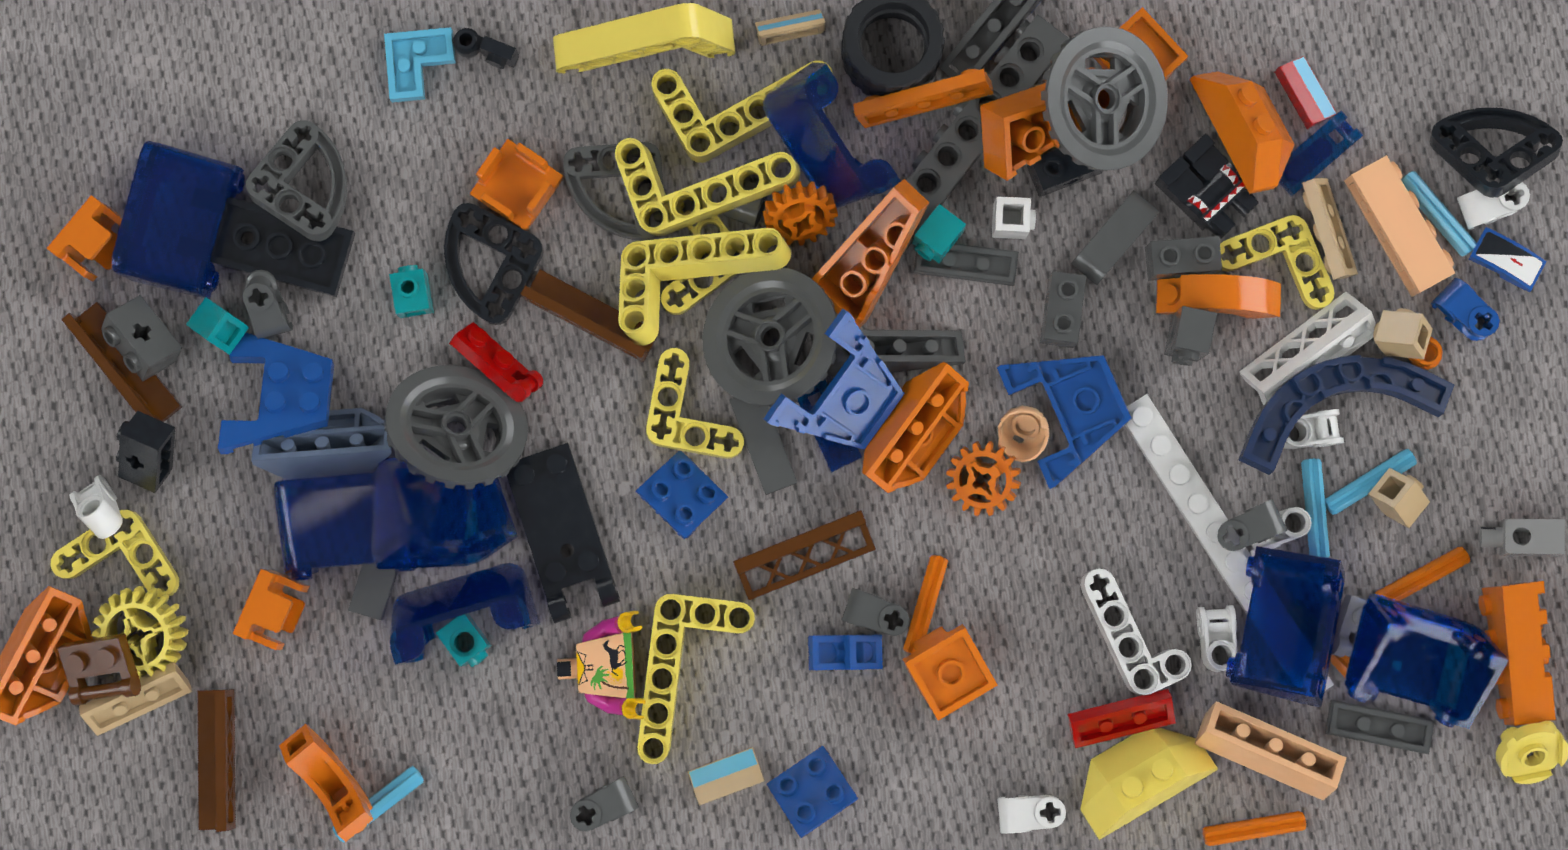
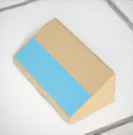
M818 9L755 22L759 45L763 46L824 33L825 19L821 10Z
M753 747L688 771L699 806L765 781Z

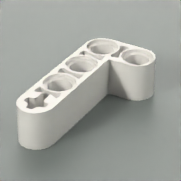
M1099 568L1084 574L1080 584L1082 593L1124 683L1131 692L1141 695L1152 694L1188 676L1192 664L1190 657L1184 651L1168 649L1153 656L1150 655L1115 578L1109 571ZM1094 575L1097 579L1103 578L1106 584L1101 587L1104 596L1113 595L1114 600L1103 602L1099 606L1097 605L1096 600H1102L1103 598L1099 590L1092 591L1090 585L1094 583ZM1110 606L1116 607L1121 615L1120 621L1115 626L1107 624L1104 618V612ZM1124 638H1130L1135 644V651L1130 657H1124L1119 651V644ZM1171 655L1177 656L1181 662L1180 670L1173 675L1165 667V662ZM1140 669L1147 671L1150 676L1148 686L1143 689L1138 688L1134 683V675Z

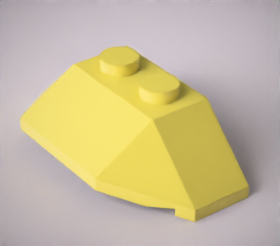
M1159 727L1133 734L1091 759L1080 810L1099 840L1218 770L1207 751L1195 744L1196 738Z

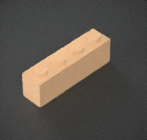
M1386 155L1351 174L1344 182L1409 294L1413 297L1455 274L1452 268L1454 262L1450 254L1445 249H1441L1435 239L1437 234L1434 226L1430 221L1424 220L1418 209L1420 205L1417 197L1412 191H1407L1401 180L1402 173L1395 162H1390Z
M1217 701L1205 713L1195 740V744L1201 748L1321 800L1327 798L1337 789L1346 762V757Z

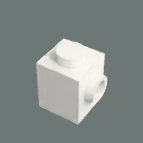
M996 197L993 204L992 238L1026 239L1030 230L1035 229L1036 210L1031 209V198Z

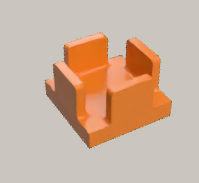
M1143 7L1120 27V29H1124L1139 37L1152 50L1162 68L1165 81L1189 57ZM1094 58L1101 65L1102 69H1110L1108 61L1102 58Z
M507 139L500 150L496 147L492 149L477 171L476 176L479 180L470 192V195L517 227L528 231L564 176L551 168L544 158L523 144H515Z
M91 195L46 249L66 262L80 275L93 282L97 276L81 264L84 259H94L106 270H110L129 248V244L112 231V226L117 223L132 235L137 229L111 207Z
M260 569L232 634L243 639L252 640L274 650H282L285 643L264 635L265 628L275 633H279L281 630L293 633L305 607V602L285 594L283 587L285 585L300 592H308L310 586L280 572Z
M963 624L949 632H946L943 627L935 629L915 641L913 646L916 651L902 659L915 685L938 721L998 686Z

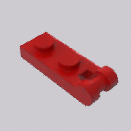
M474 322L456 333L449 343L516 402H523L531 393L536 392L543 386V377L539 372L526 369L510 352L506 351Z

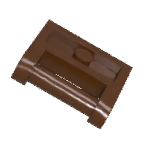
M125 633L64 643L57 648L70 687L68 693L69 700L73 705H83L89 700L117 695L133 697L140 694L141 683ZM120 673L121 681L87 686L85 680L86 677Z

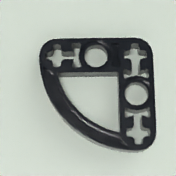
M1476 108L1452 114L1433 126L1430 137L1432 149L1481 194L1491 198L1504 195L1554 161L1559 156L1563 143L1561 134L1549 124L1529 114L1505 108ZM1475 129H1502L1526 137L1495 157L1467 131ZM1540 143L1545 145L1538 150ZM1471 153L1476 155L1479 161L1469 164L1462 161L1460 157L1463 154ZM1516 157L1524 158L1528 161L1529 165L1524 168H1518L1512 165L1510 160Z
M463 203L454 210L445 235L444 258L449 279L460 299L478 317L493 325H501L507 322L521 298V292L525 285H528L544 253L543 245L535 235L475 204ZM470 211H474L473 217L483 224L485 217L490 219L483 227L482 236L476 235L480 229L469 223L466 228L462 227L463 221L460 218L462 213L468 215ZM495 226L505 227L508 233L506 240L499 244L493 243L489 239V232ZM515 232L520 234L516 240L523 245H528L530 241L534 242L533 248L537 251L534 256L529 254L526 258H522L523 252L514 245H512L511 252L506 250L513 242ZM462 234L506 256L482 301L470 289L462 272L460 263V240ZM509 271H517L521 275V283L514 289L506 288L503 284V277ZM499 287L505 294L514 297L511 301L505 297L501 303V307L505 310L503 315L496 314L492 318L490 317L491 311L487 307L489 303L496 304L498 302L500 294L494 292Z

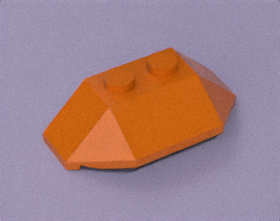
M1218 71L1192 76L1189 80L1249 194L1277 187L1295 144L1265 88L1253 81Z
M945 362L906 381L901 388L904 396L865 448L862 473L887 493L924 480L964 425L966 392L968 391L969 382Z
M48 586L24 609L0 655V720L16 726L24 722L25 719L38 715L62 702L69 689V683L57 648L64 643L93 639L83 602L80 598Z

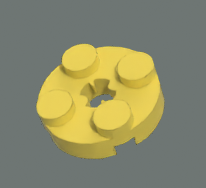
M1551 721L1527 724L1519 728H1507L1501 734L1502 742L1496 750V762L1506 778L1507 776L1512 777L1514 782L1519 784H1533L1549 778L1553 775L1551 769L1558 763L1562 767L1568 759V743ZM1534 751L1532 756L1527 757L1529 753Z

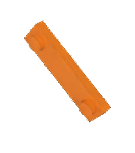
M984 68L980 70L967 69L958 76L884 96H868L862 102L854 103L853 107L858 121L864 128H869L992 95L994 92L992 82Z

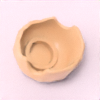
M1022 405L1009 409L998 425L999 449L1002 446L1006 447L1004 454L1007 457L1015 456V461L1027 462L1035 460L1044 451L1048 443L1050 434L1046 417L1043 416L1042 412L1033 407ZM1014 435L1023 438V443L1015 441L1013 439Z

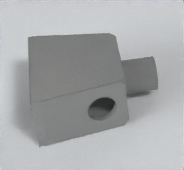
M1503 519L1499 521V527H1480L1479 544L1480 547L1499 548L1500 556H1561L1565 554V519ZM1530 532L1531 539L1528 543H1516L1513 540V533Z

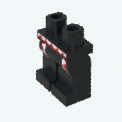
M1205 133L1182 157L1180 156L1158 177L1155 185L1195 222L1202 231L1207 227L1213 234L1222 239L1236 225L1224 211L1232 205L1245 217L1259 202L1253 194H1249L1236 167L1214 146L1215 142Z

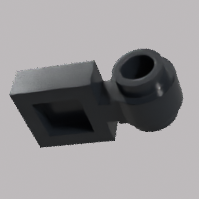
M470 28L459 30L453 38L454 47L462 57L471 58L480 52L483 56H486L485 61L500 69H504L505 65L514 68L519 58L515 47L487 36L483 38ZM472 40L470 45L463 46L465 41Z

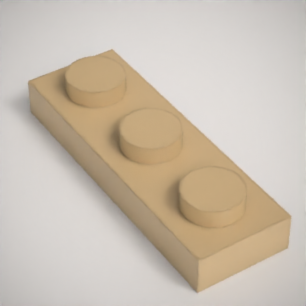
M1314 178L1303 182L1305 190L1303 192V200L1308 210L1312 212L1315 221L1313 231L1316 239L1322 243L1325 253L1323 261L1327 272L1332 275L1333 280L1357 275L1355 262L1328 179Z
M172 662L166 665L164 672L157 669L154 670L151 677L149 674L140 678L141 691L138 696L125 697L124 695L92 699L86 702V704L79 706L80 716L93 732L99 736L191 693V685L177 664Z

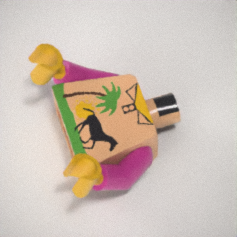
M634 610L624 612L617 617L602 620L584 633L582 643L576 644L577 658L557 659L558 680L578 679V693H584L588 703L604 712L623 715L628 719L640 720L644 716L638 715L635 708L638 703L646 704L645 699L636 698L633 632L640 631L642 626L634 627L632 625V616L639 614L638 611Z

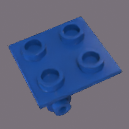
M680 450L636 490L641 499L645 500L683 539L689 538L696 528L728 498Z
M821 746L766 784L800 838L858 800L857 795L824 746Z

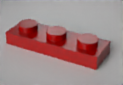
M1168 689L1067 714L1075 749L1176 723L1172 696Z

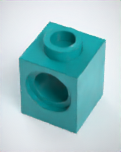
M939 204L914 235L912 244L916 246L915 251L927 261L933 259L940 263L964 233L966 223Z
M207 297L204 298L186 323L188 327L229 355L249 328L248 325Z
M463 612L436 632V635L460 667L469 663L473 668L489 656L486 650L492 645L466 612ZM465 632L470 633L475 641L474 647L469 652H463L458 646V639Z

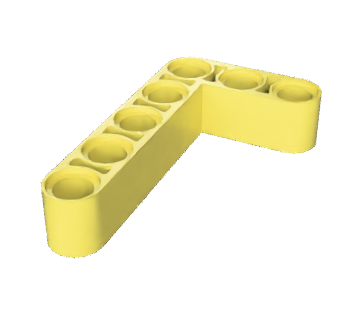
M695 3L677 4L558 34L553 37L556 72L562 74L566 73L565 70L579 69V72L678 48H685L708 58H714L715 54L727 53V56L735 54L732 19Z
M823 61L810 62L706 121L677 72L671 69L659 70L654 74L651 86L657 103L687 155L695 162L704 163L825 96L832 88L833 72L831 67ZM820 73L826 77L827 81L821 86H815L808 79L812 74ZM671 81L675 83V91L670 94L661 93L658 88L663 82ZM790 89L795 91L798 97L793 102H784L779 97L780 93ZM755 106H763L768 110V114L762 119H756L751 116L750 111ZM681 110H688L693 114V117L689 122L680 123L675 119L676 114ZM727 122H733L739 126L738 132L731 136L723 134L720 129ZM696 139H706L710 143L708 149L703 152L693 150L691 145Z
M626 138L620 141L615 149V159L638 223L645 231L658 237L766 197L774 191L784 190L783 186L786 184L791 187L797 183L801 174L798 163L791 155L785 152H777L666 195L651 152L637 139ZM634 148H639L640 158L638 161L628 164L626 159L628 152ZM782 162L790 163L791 171L786 177L778 178L775 176V169L778 164ZM752 174L758 175L759 183L757 187L753 190H745L743 186L745 178ZM643 180H651L652 187L650 192L646 195H639L638 185ZM718 187H726V198L718 203L713 202L712 192ZM693 199L695 201V208L692 213L682 215L680 207L683 201ZM655 211H661L663 213L662 223L657 227H650L649 218L651 214Z
M774 228L632 242L624 248L621 255L619 326L635 344L648 345L658 336L661 281L778 270L786 266L790 261L791 250L781 234ZM777 245L774 251L766 253L771 246ZM744 248L741 254L734 256L736 251ZM711 252L707 258L701 260L705 253ZM678 255V257L676 258V260H674L673 262H670V263H669L670 259H671L673 256ZM645 259L641 265L637 266L640 260ZM644 290L641 296L635 298L639 291ZM643 321L641 327L634 330L636 324Z
M666 594L657 601L654 610L643 698L646 704L642 706L641 715L644 718L640 722L637 746L638 754L644 762L658 764L668 756L670 751L685 627L745 633L753 627L755 622V614L747 604L677 594ZM668 600L677 601L681 607L680 615L673 620L666 619L662 614V606ZM702 604H709L715 610V617L708 624H702L696 618V610ZM737 608H743L749 613V622L743 628H736L730 622V614ZM664 634H670L676 640V648L670 654H664L658 648V640ZM661 668L667 669L672 675L670 686L664 689L657 687L653 681L654 673ZM655 703L663 704L668 710L667 719L662 723L654 722L649 716L650 707ZM656 738L662 742L664 750L661 756L653 758L646 753L645 743L648 739Z

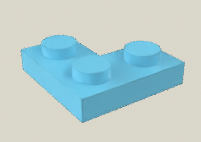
M451 27L384 34L389 99L392 103L425 99L423 67L456 64L455 47L453 44L454 36Z

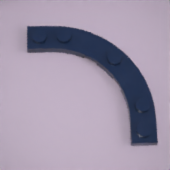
M1353 355L1323 361L1295 375L1270 397L1257 415L1238 460L1268 475L1273 473L1287 438L1297 421L1312 406L1332 396L1351 392L1380 393L1398 398L1436 417H1440L1445 412L1455 384L1410 363L1388 357L1378 359Z

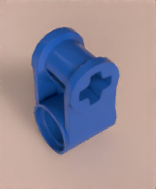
M1454 278L1431 302L1434 309L1438 307L1446 315L1444 318L1446 321L1452 323L1470 340H1483L1495 333L1499 327L1500 320L1496 311L1485 303L1466 282L1459 278ZM1481 317L1485 322L1482 325L1483 328L1479 330L1475 325L1478 322L1477 319Z

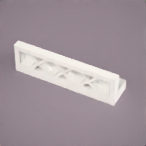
M1344 292L1240 370V375L1258 392L1263 405H1265L1270 397L1295 375L1323 361L1349 356L1371 340L1376 325L1372 311L1348 292ZM1347 305L1354 310L1348 317L1335 318L1336 313ZM1327 328L1326 333L1320 338H1309V333L1313 330ZM1300 348L1299 353L1293 358H1282V354L1288 349ZM1273 368L1272 374L1262 381H1259L1254 376L1261 369Z

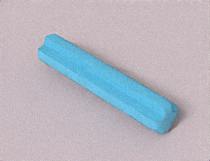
M1411 171L1401 179L1407 191H1412L1417 197L1420 205L1419 208L1458 254L1463 257L1470 253L1477 243L1415 171Z
M1409 449L1394 455L1325 498L1327 510L1332 515L1338 514L1367 496L1389 468L1402 474L1417 464L1415 456Z
M1317 458L1305 459L1301 462L1305 511L1310 515L1312 522L1311 528L1307 533L1309 557L1313 560L1327 559L1330 556L1322 462Z
M414 766L409 767L369 798L373 807L370 810L373 817L371 822L423 783V776ZM333 826L332 829L336 837L340 841L345 842L340 836L337 835L336 830Z

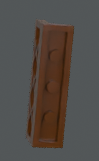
M541 269L538 271L530 288L525 285L520 294L525 301L643 363L656 341L655 339L652 343L644 346L635 344L619 326V310ZM637 323L634 330L641 327L643 323Z
M96 302L78 317L71 313L63 317L61 320L135 412L140 411L165 422L182 408V405L157 374L142 381L136 373L129 371L119 351L105 341L101 328L107 312L100 303Z
M862 510L735 560L733 563L748 600H752L874 551L876 548L866 526ZM859 527L867 546L855 551L841 546L845 533ZM840 535L837 544L828 540ZM820 542L835 547L830 561L823 564L809 559L813 546ZM809 547L806 556L795 553ZM838 549L847 552V554L835 558ZM788 555H793L803 560L798 574L793 576L777 571L782 558ZM777 560L774 569L764 566ZM807 562L816 565L813 568L803 571ZM758 567L772 573L767 585L755 591H752L745 574ZM775 575L785 578L771 584Z
M234 689L197 691L199 830L229 831L236 828Z

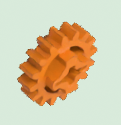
M797 181L795 188L791 189L786 184L783 186V193L774 191L772 193L773 201H765L766 210L762 212L766 228L777 230L785 238L787 245L792 244L794 240H798L800 246L804 245L805 239L817 242L816 235L827 236V227H835L836 225L834 218L838 216L834 196L832 193H827L824 185L816 189L815 182L811 181L807 187H803L801 181Z
M979 441L973 443V451L964 446L960 449L963 458L954 456L951 459L956 468L948 469L946 475L953 477L954 480L949 482L946 487L947 489H955L957 492L952 497L953 502L959 499L964 501L962 505L963 511L972 506L974 507L975 516H979L982 509H986L988 515L992 516L995 512V506L1002 511L1007 508L1004 499L1014 501L1017 497L1011 489L1020 488L1021 482L1014 480V477L1021 473V469L1011 467V464L1016 459L1015 456L1008 458L1003 456L1006 447L1002 446L998 451L993 450V442L989 441L985 449H982ZM980 457H989L997 462L994 464L983 462ZM964 466H966V470L969 473L968 481L965 484L962 483V470ZM1005 472L1006 485L1002 492V488L998 483L1000 475ZM988 473L991 476L988 484L986 482L979 484L976 480L980 474L985 475ZM971 495H984L987 500H979L972 497Z

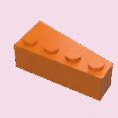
M1046 83L980 105L984 168L1006 181L1016 176V170L1026 164L1032 166L1041 160V154L1052 147L1059 148L1060 146L1057 139L1050 137L1048 133L1051 129L1049 121H1044L1042 112L1046 111L1045 101L1041 100V91L1045 90ZM1102 89L1098 95V102L1102 108L1106 109L1110 98L1108 93ZM1068 104L1069 112L1075 126L1078 130L1082 131Z
M905 179L893 187L812 278L825 290V293L832 300L835 312L839 314L842 308L853 316L859 328L870 317L930 203Z
M1544 581L1482 588L1483 595L1479 596L1478 604L1482 616L1487 617L1488 630L1484 632V640L1487 649L1492 650L1494 664L1490 665V676L1493 684L1498 685L1500 698L1496 699L1498 717L1504 719L1505 725L1511 726L1556 720L1552 676L1549 672H1545L1544 665H1547L1549 658H1551L1550 646L1541 634L1543 624H1548L1547 611L1540 608L1538 594L1545 593Z

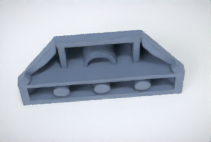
M363 408L330 410L327 427L284 438V435L262 441V445L258 446L253 444L251 461L254 466L293 483L364 478L392 454V447H389L387 443V431L384 430L385 420Z

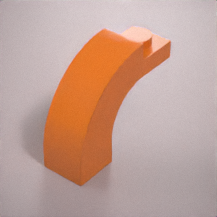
M1223 274L1181 275V278L1157 279L1156 313L1174 314L1182 306L1252 319L1280 317L1281 283L1258 277Z
M304 724L279 745L286 764L318 796L330 816L337 835L345 842L355 834L363 831L367 824L373 820L370 813L373 807L359 783L324 740L307 724Z

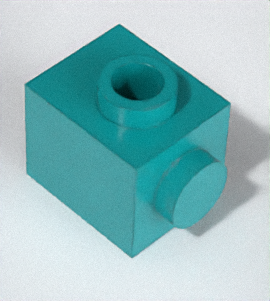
M407 265L399 267L398 273L389 274L395 314L399 318L434 313L428 273L423 268L418 269V265Z

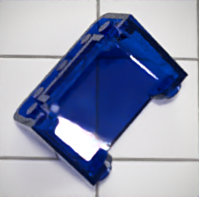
M812 62L772 89L763 101L765 115L808 181L815 182L816 189L824 185L827 193L833 194L836 208L881 194L901 182L893 167L887 161L872 159L862 164L851 155L822 110L836 98L838 94L837 80L827 64Z
M153 141L145 142L138 158L112 255L113 271L133 282L210 299L211 293L216 290L219 283V273L215 271V266L210 262L226 199L234 198L237 193L240 194L243 191L245 185L244 170L237 165Z
M395 458L380 462L378 468L373 472L372 556L377 569L469 566L483 561L518 537L498 477L494 479L492 484L484 486L482 483L475 485L474 489H465L464 485H455L454 489L445 488V483L436 480L434 484L426 482V476L422 474H408V465L405 462H399Z
M386 471L291 479L274 483V499L284 573L291 576V579L310 580L313 578L312 574L319 572V568L387 563L390 566H395V571L409 572L416 570V565H425L421 483L411 472Z
M1256 546L1255 555L1248 557L1246 565V576L1251 577L1253 588L1241 650L1237 651L1235 657H1229L1226 677L1230 678V683L1234 686L1305 705L1321 707L1344 592L1345 571L1342 562L1337 559Z
M504 563L400 595L394 601L392 607L390 649L395 665L411 664L425 659L424 651L427 644L437 638L433 626L434 623L490 607L495 623L501 628L510 630L522 627V629H527L540 625L524 570L516 564Z
M1369 594L1362 607L1344 685L1348 690V695L1359 702L1374 701L1379 692L1429 706L1436 714L1435 719L1447 727L1452 728L1456 725L1470 729L1509 659L1482 629L1467 621L1378 594Z

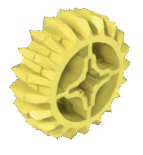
M138 586L133 592L130 588H125L120 591V595L113 594L108 598L109 604L104 603L100 606L99 611L102 615H98L93 621L100 628L94 630L91 636L99 638L117 635V622L123 611L126 618L123 619L125 629L121 634H126L129 647L136 654H132L140 679L146 674H149L151 677L154 670L157 669L164 672L167 664L179 661L182 656L179 651L184 650L187 646V643L181 638L185 637L189 630L179 626L186 620V616H176L175 611L179 609V604L169 606L167 604L169 594H164L157 598V588H151L146 593L143 586ZM145 611L151 613L156 620L148 617ZM137 628V631L141 629L143 632L152 630L148 634H146L145 637H143V635L139 636L138 634L130 635L131 633L136 631ZM163 631L164 644L160 654L157 655L155 647H157L156 635Z

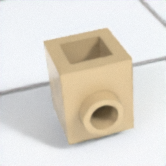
M1403 308L1396 311L1383 310L1380 322H1377L1374 327L1373 338L1386 356L1424 359L1433 328L1423 314Z
M1391 468L1385 472L1368 493L1382 513L1407 528L1411 527L1430 503L1422 491L1424 486L1421 482L1411 475L1405 476Z

